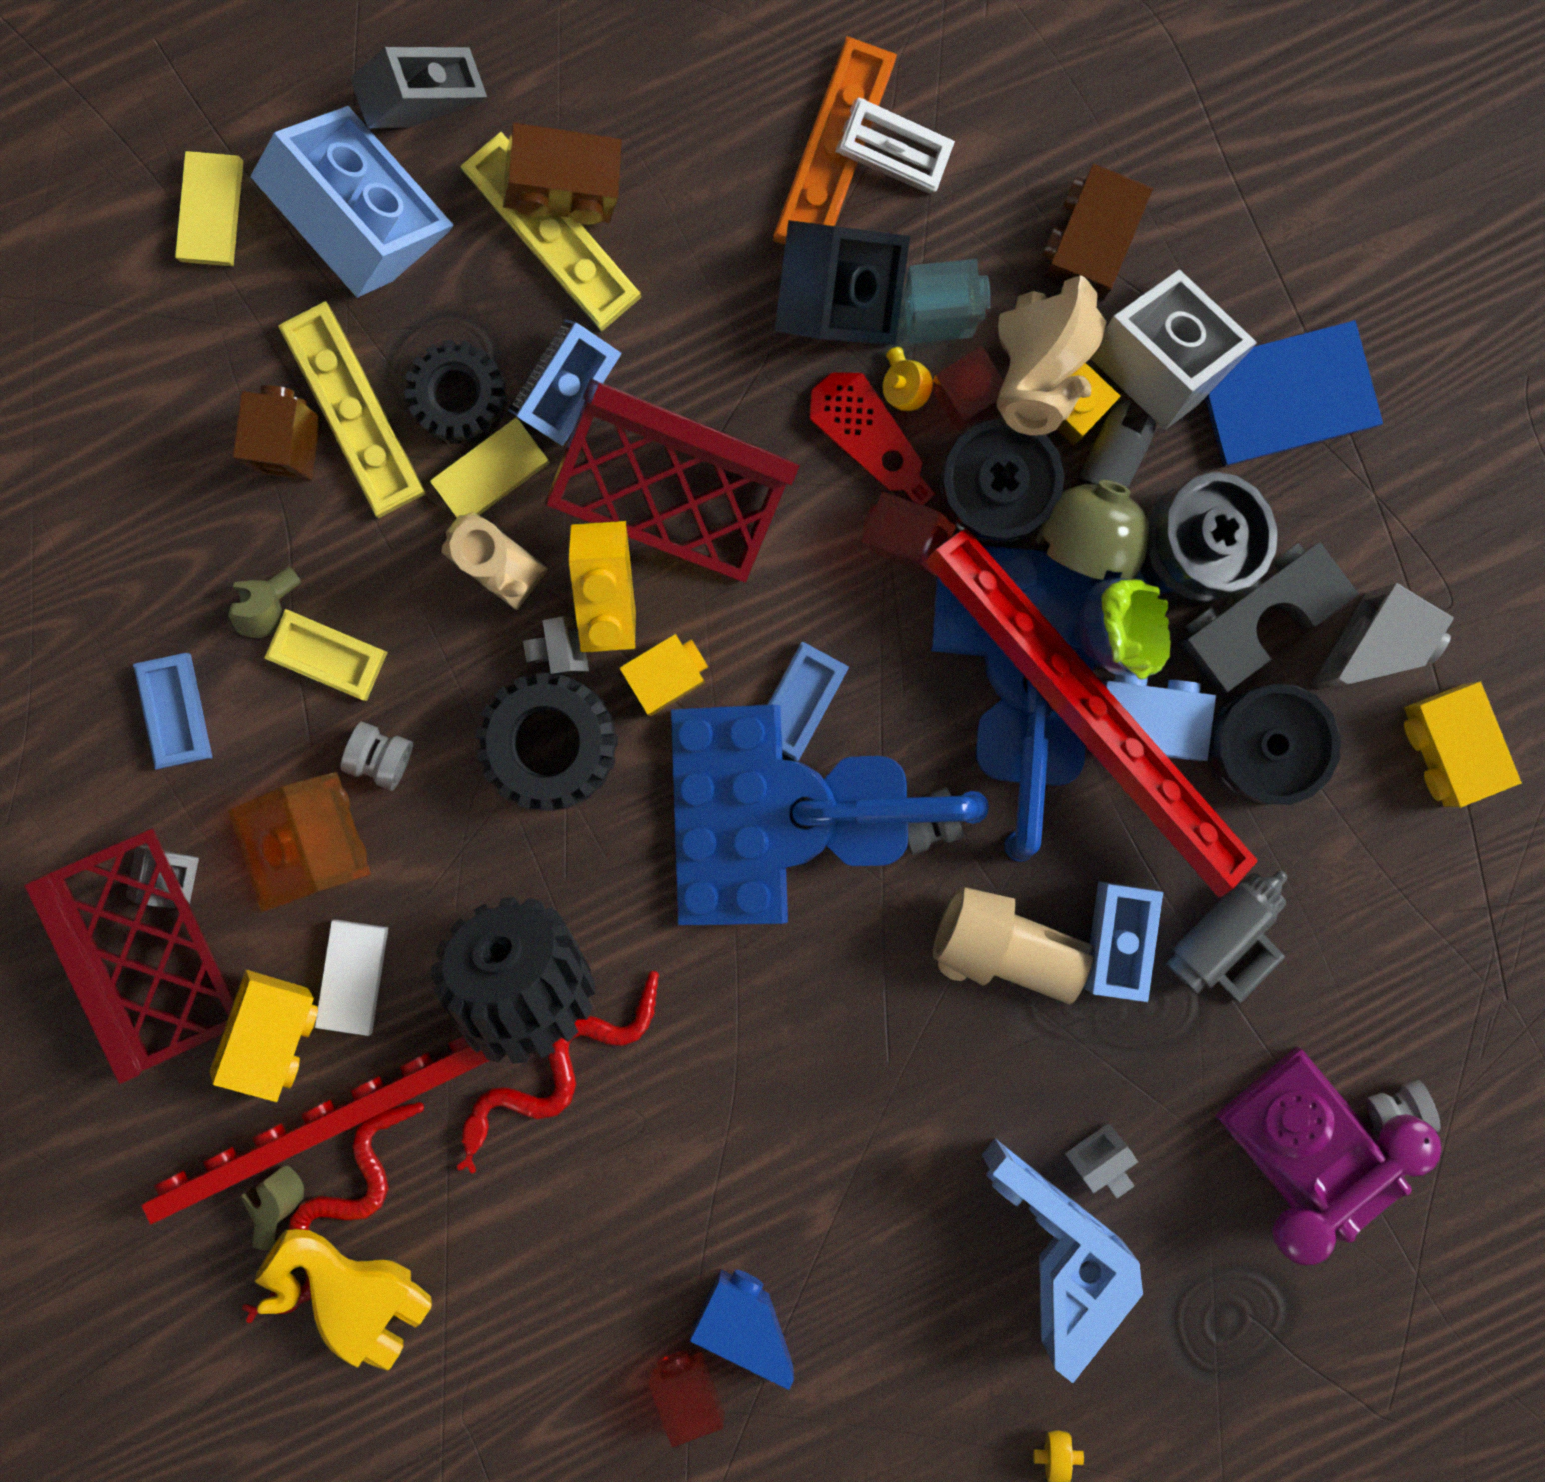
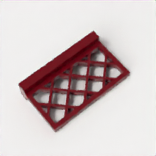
M590 378L583 395L585 402L545 500L546 506L590 523L618 522L620 520L612 501L640 489L651 516L631 525L626 523L627 536L629 538L746 583L786 484L792 486L800 465L785 457ZM593 417L613 424L622 445L593 457L585 440ZM624 429L641 435V437L629 442ZM652 441L663 444L671 466L643 477L632 450ZM582 449L586 461L575 465ZM674 449L691 457L679 462ZM625 453L637 481L608 493L597 465ZM702 461L712 464L721 485L693 497L682 470ZM590 469L601 496L582 505L563 499L562 495L569 478ZM723 469L740 477L728 481ZM676 474L686 500L658 512L647 486ZM751 481L769 487L761 508L742 516L732 490ZM725 494L735 520L707 532L697 505ZM605 504L610 517L593 511V509ZM690 509L700 535L681 544L670 541L662 521ZM755 521L751 533L749 534L746 525ZM655 524L660 536L643 529ZM739 529L745 547L737 566L718 559L711 540ZM704 544L708 555L693 550V548Z
M154 827L57 870L36 877L24 885L119 1084L139 1076L143 1070L223 1034L234 999ZM147 843L156 862L149 884L117 873L125 852ZM116 857L111 870L97 866V864ZM88 870L105 876L108 879L97 906L75 899L65 878ZM160 873L168 890L155 886ZM114 880L145 891L135 919L103 909ZM152 893L174 901L179 911V916L172 933L141 922ZM80 909L93 914L89 927ZM100 916L131 927L121 955L97 947L92 935ZM182 922H184L191 939L178 935ZM137 929L169 940L158 969L126 958ZM174 943L197 950L202 964L195 981L163 971ZM104 959L117 963L112 976ZM123 966L155 976L144 1004L121 997L116 987V982ZM205 971H207L214 988L201 984ZM160 978L192 989L181 1017L150 1007ZM197 991L219 998L228 1018L209 1027L188 1020L187 1016ZM127 1008L140 1012L136 1025H134ZM149 1015L177 1025L171 1043L148 1054L139 1035L145 1016ZM183 1027L196 1031L195 1033L178 1040Z

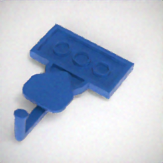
M983 546L1092 671L1094 666L1102 667L1095 663L1080 647L1074 635V625L1093 585L1106 579L1120 578L1122 572L1107 570L1104 579L1101 580L1065 567L1046 554L1047 551ZM1139 572L1136 579H1140L1144 583L1149 584L1142 576V574ZM937 576L931 651L985 656L987 678L997 695L1002 699L984 713L979 720L976 760L982 772L988 777L997 781L1019 783L1016 831L1008 835L1004 843V849L1007 856L1017 862L1026 861L1041 847L1045 786H1063L1075 780L1084 766L1086 745L1059 714L1052 709L1028 679L1023 681L1025 675L1013 664L1011 659Z
M781 705L671 709L678 925L787 923L786 868L807 863L821 853L826 845L845 864L850 866L888 865L897 861L906 851L908 845V823L965 821L966 823L974 824L981 822L988 814V800L984 795L975 791L966 792L961 796L907 798L905 773L895 760L886 756L844 758L825 779L804 763L783 760Z

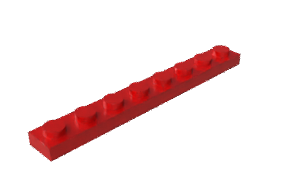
M964 528L936 549L925 560L928 566L1046 699L1052 709L1059 714L1080 738L1087 749L1094 754L1122 786L1123 790L1136 802L1159 831L1191 865L1198 876L1205 881L1219 898L1234 889L1257 863L1256 857L967 528Z
M463 1035L448 1042L451 1052L435 1060H432L429 1052L400 1065L399 1068L402 1076L383 1084L380 1076L372 1078L351 1089L350 1092L354 1099L336 1108L330 1099L303 1112L301 1116L305 1123L286 1131L282 1123L277 1124L252 1137L255 1147L239 1155L236 1154L233 1147H230L204 1160L203 1164L206 1168L204 1172L188 1179L183 1170L156 1183L153 1186L157 1194L141 1206L151 1225L490 1060L485 1057L482 1051L476 1053L468 1045Z

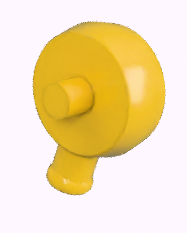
M891 348L886 354L891 367L883 381L884 397L888 403L898 410H917L930 397L933 386L932 376L929 370L920 362L906 360L902 348Z
M1060 1430L1050 1431L1046 1434L1045 1450L1034 1449L1033 1461L1034 1464H1045L1048 1482H1070L1073 1465H1084V1452L1072 1450L1070 1433Z

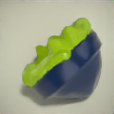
M1110 578L1100 581L1090 589L1075 621L1074 635L1076 641L1095 663L1105 667L1109 672L1115 675H1136L1138 679L1144 680L1148 676L1161 671L1170 657L1169 620L1165 617V613L1168 610V602L1157 598L1160 595L1159 588L1144 583L1140 579Z

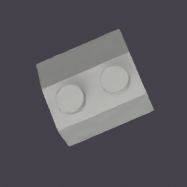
M1179 269L1113 316L1104 331L1100 346L1090 359L1166 430L1194 409L1253 349L1257 342Z
M1398 583L1366 592L1311 684L1318 689H1324L1422 667L1427 662L1433 664L1443 654L1450 642L1451 636L1446 631L1454 617Z

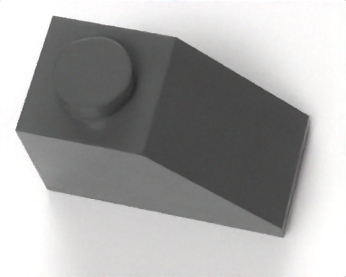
M384 47L350 77L368 128L413 127L481 103L487 98L470 47Z

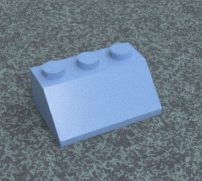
M349 106L274 132L250 176L357 298L393 282L449 233L453 227L451 221Z

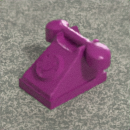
M1297 1046L1215 1114L1217 1119L1292 1207L1283 1211L1276 1219L1272 1229L1273 1241L1283 1255L1293 1263L1303 1266L1316 1265L1325 1261L1332 1254L1336 1240L1347 1243L1354 1242L1358 1232L1399 1198L1411 1194L1412 1188L1404 1176L1416 1177L1426 1175L1435 1168L1440 1160L1442 1151L1440 1137L1436 1130L1427 1122L1408 1114L1396 1115L1388 1120L1381 1129L1378 1141L1307 1054Z

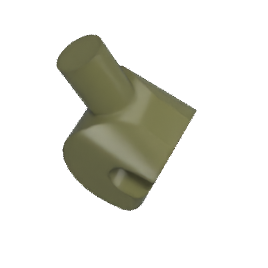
M290 566L268 581L248 580L236 581L233 588L234 590H239L241 603H232L228 616L237 633L251 638H264L277 630L283 616L279 599L302 583Z
M284 1166L240 1196L254 1222L252 1241L254 1248L259 1250L271 1249L275 1242L277 1223L296 1210L300 1203H302L304 1198L303 1183L297 1173L289 1166Z

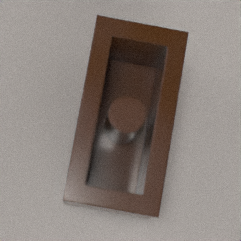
M513 122L507 147L503 208L516 209L519 213L530 217H540L546 214L570 217L577 223L587 225L599 222L610 223L618 201L622 139Z
M1095 163L1090 168L1085 180L1075 176L1063 204L1064 208L1072 211L1064 229L1054 226L1042 254L1043 257L1051 260L1045 276L1064 284L1065 280L1081 275L1088 280L1097 292V298L1104 301L1114 285L1154 188Z
M261 385L260 393L242 391L233 458L259 474L312 481L321 417L306 406V400L294 397L295 391L288 388Z

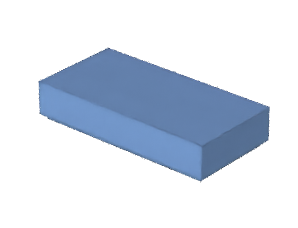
M801 642L768 705H781L782 753L797 762L849 669V666L804 642Z
M182 653L133 664L155 769H165L212 759L191 654Z

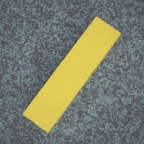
M502 132L498 133L460 166L462 171L602 332L641 299V293L580 223L565 216L546 214L540 217H530L519 213L516 209L503 208L506 156L509 140Z
M325 301L278 325L375 516L381 518L425 495L426 492L330 305Z

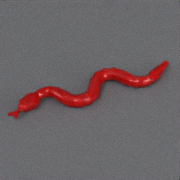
M650 971L648 973V979L642 990V996L638 1001L639 1005L635 1010L636 1017L628 1026L618 1027L600 1018L588 1016L587 1020H576L574 1024L579 1032L569 1042L561 1038L552 1044L555 1052L548 1055V1060L555 1087L552 1094L548 1097L537 1098L508 1087L492 1088L481 1094L473 1105L472 1112L466 1119L462 1129L461 1141L464 1144L466 1158L457 1165V1170L461 1171L468 1167L470 1173L476 1172L472 1158L478 1149L482 1147L489 1131L487 1115L492 1108L501 1106L523 1116L540 1120L558 1116L571 1104L576 1088V1080L569 1055V1044L574 1038L586 1036L601 1043L615 1046H625L638 1041L649 1028L655 1014L654 1007L656 1006L655 998L657 997L656 989L658 988L657 980L659 979V973L657 971Z
M416 1102L414 1104L398 1106L364 1121L356 1129L352 1149L355 1161L366 1180V1193L360 1199L354 1200L317 1196L300 1203L289 1218V1230H309L313 1220L319 1217L345 1221L369 1218L383 1206L389 1187L385 1169L372 1149V1137L380 1129H388L400 1121L407 1120L408 1117H413L417 1113L423 1112L424 1104ZM304 1269L306 1278L301 1285V1295L297 1304L292 1309L277 1314L291 1313L300 1304L311 1299L310 1282L306 1269ZM270 1293L268 1298L277 1296V1293ZM249 1304L242 1306V1310L249 1313L246 1322L252 1323L258 1314L257 1307Z

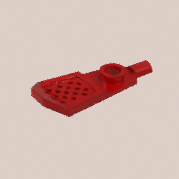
M832 372L811 390L810 421L844 452L856 460L890 492L904 490L919 508L936 495L920 476L923 462L863 373ZM837 387H842V391H837ZM848 387H853L852 391H847ZM825 397H830V401L825 400ZM836 397H841V401H836ZM847 398H852V402H847ZM863 399L862 403H857V400ZM825 407H830V411H824ZM835 408H840V412H835ZM846 408L851 409V413H847ZM857 409H862V414L857 413ZM872 410V414H867V411ZM835 418L840 419L839 423L834 422ZM845 419H850V424L845 423ZM856 420H861V424H856ZM867 421H872V425H867ZM850 430L849 434H844V431ZM855 431H860V435H855ZM894 452L901 457L902 466L899 470L888 471L884 468L882 457L886 453Z

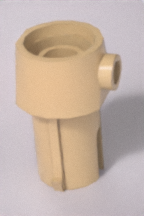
M961 886L951 898L940 922L933 947V958L938 961L940 971L950 979L962 981L968 977L984 986L995 975L1070 1005L1080 995L1087 981L1093 962V956L1089 955L1093 945L1016 915L1014 898Z

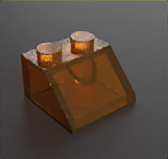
M337 772L282 786L228 810L261 912L371 875L367 863L366 848L359 839L350 812L349 797L341 785Z

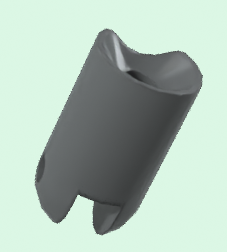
M1131 399L1123 400L1114 405L1106 420H1104L1077 478L1084 483L1091 482L1098 485L1100 480H1111L1129 489L1157 427L1156 421L1150 414H1146L1138 432L1121 425L1130 406Z

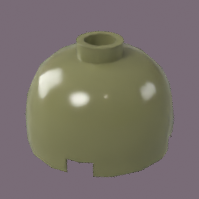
M1100 480L1098 485L1083 484L1065 490L1062 493L1061 499L1053 508L1050 518L1041 525L1036 541L1040 545L1046 540L1050 544L1046 554L1073 571L1101 580L1104 579L1107 570L1122 572L1120 578L1132 580L1137 578L1145 560L1150 540L1149 521L1139 504L1129 498L1131 492L1128 488L1111 480Z

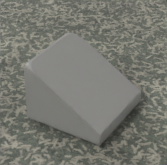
M136 847L130 873L131 878L149 884L156 866L149 847ZM165 851L190 904L199 858ZM160 873L155 886L168 890ZM128 885L126 898L134 903L141 904L145 891ZM153 893L147 904L177 909L174 901Z

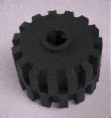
M515 897L502 898L498 907L490 909L487 903L473 909L476 916L467 922L460 918L450 928L454 935L451 940H441L435 951L440 961L431 965V979L436 985L434 991L468 1045L476 1053L482 1051L488 1060L500 1063L507 1054L513 1064L527 1063L530 1053L538 1051L541 1058L555 1052L552 1044L561 1038L569 1042L579 1032L574 1023L577 1019H588L592 1010L588 997L595 995V981L590 974L592 970L570 930L564 923L561 915L552 906L545 909L540 900L527 898L522 905H519Z

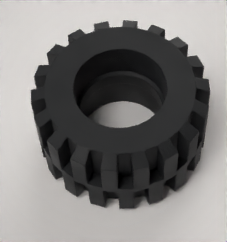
M536 673V676L532 677L523 676L513 680L514 684L508 688L502 687L494 694L497 697L491 705L486 704L481 714L484 716L482 726H477L476 738L480 739V750H476L478 762H482L486 772L483 774L487 781L493 783L499 789L497 793L506 800H512L518 803L517 806L541 811L560 810L582 803L590 798L591 794L600 789L607 781L606 777L610 769H613L616 761L614 756L615 749L618 747V735L615 734L613 725L615 722L612 714L605 707L604 701L587 686L563 675L558 676L549 673ZM544 710L558 711L566 715L575 724L580 738L579 751L574 762L564 771L553 775H542L530 770L522 762L517 749L518 733L523 723L532 714Z

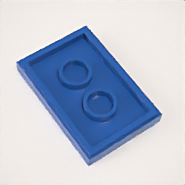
M1356 320L1253 347L1205 397L1223 467L1369 430L1383 424Z

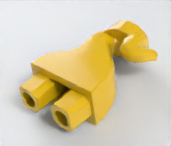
M286 1229L265 1257L255 1277L257 1284L277 1293V1296L265 1298L259 1302L257 1306L258 1313H284L297 1304L301 1295V1285L290 1271L296 1267L306 1269L310 1282L314 1318L323 1341L333 1353L356 1368L364 1361L389 1371L401 1353L403 1339L385 1329L386 1325L394 1315L416 1328L421 1324L432 1306L431 1296L411 1281V1271L389 1260H350L343 1256L324 1237L309 1230Z

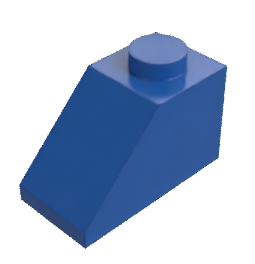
M720 1269L692 1327L690 1342L789 1390L794 1381L793 1363L770 1295L762 1290L764 1284L756 1277L744 1271L734 1270L731 1275Z

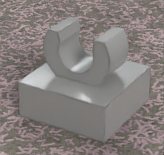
M557 617L543 620L545 637L523 641L526 662H549L551 674L571 675L589 671L587 654L580 651L576 618Z
M1110 1123L1065 1153L1093 1194L1107 1185L1114 1196L1119 1198L1134 1187L1125 1171L1138 1163V1161Z

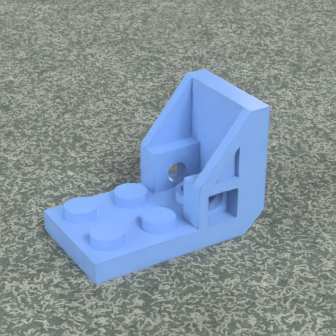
M995 1138L982 1154L990 1169L986 1175L993 1181L991 1185L1016 1206L1023 1199L1031 1205L1028 1209L1037 1217L1035 1220L1054 1236L1039 1255L1041 1341L1055 1370L1074 1383L1142 1297L1140 1263L1120 1237Z

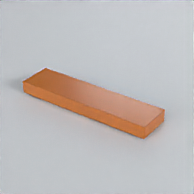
M846 37L774 232V242L785 245L788 220L831 226L836 225L859 163L835 152L838 141L842 139L844 134L842 130L845 122L851 115L850 109L855 99L859 97L877 106L880 105L895 65L897 54L857 39ZM863 118L861 125L871 129L873 122ZM855 138L854 142L865 146L866 142Z

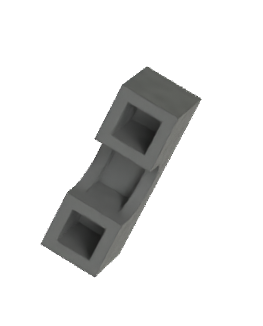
M1299 542L1294 544L1272 561L1277 568L1272 574L1261 582L1258 579L1253 585L1230 593L1229 595L1234 602L1218 614L1210 607L1185 625L1191 634L1178 643L1216 694L1230 691L1271 660L1259 643L1256 633L1258 619L1268 607H1275L1286 611L1303 631L1316 627L1359 595L1321 542L1305 549L1302 548Z

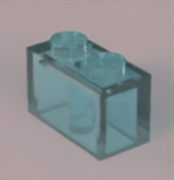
M977 259L911 265L909 267L903 290L909 344L972 338L979 321L985 320V309H990L989 279L987 275H978Z

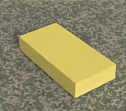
M185 151L175 256L180 262L234 267L243 160L240 156Z
M516 417L430 480V482L456 517L467 515L471 512L480 515L550 464V462Z
M285 609L264 659L358 699L367 701L388 652Z

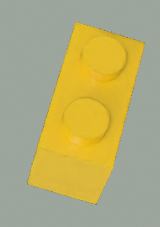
M626 521L571 525L569 567L580 651L595 652L635 649L636 608Z
M1481 681L1459 685L1404 707L1408 720L1404 722L1406 735L1413 748L1417 751L1421 750L1429 769L1424 772L1427 787L1436 801L1441 800L1444 807L1461 808L1522 783Z
M245 970L209 1071L212 1084L277 1102L282 1087L290 1089L295 1080L300 1058L294 1056L300 1036L309 1037L315 1024L318 1006L312 1005L314 998L310 990L301 985Z

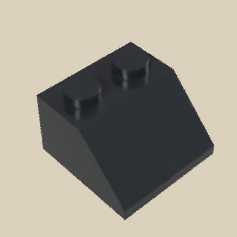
M788 220L775 331L816 339L896 345L910 236Z

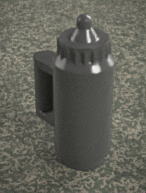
M1277 871L1273 876L1263 878L1257 873H1252L1244 882L1238 883L1171 949L1174 955L1165 963L1168 968L1196 994L1206 985L1212 988L1218 982L1231 997L1241 1004L1286 958L1264 934L1277 921L1278 913L1287 903L1281 895L1282 885L1287 881V874L1284 871ZM1257 942L1263 950L1230 981L1224 974Z

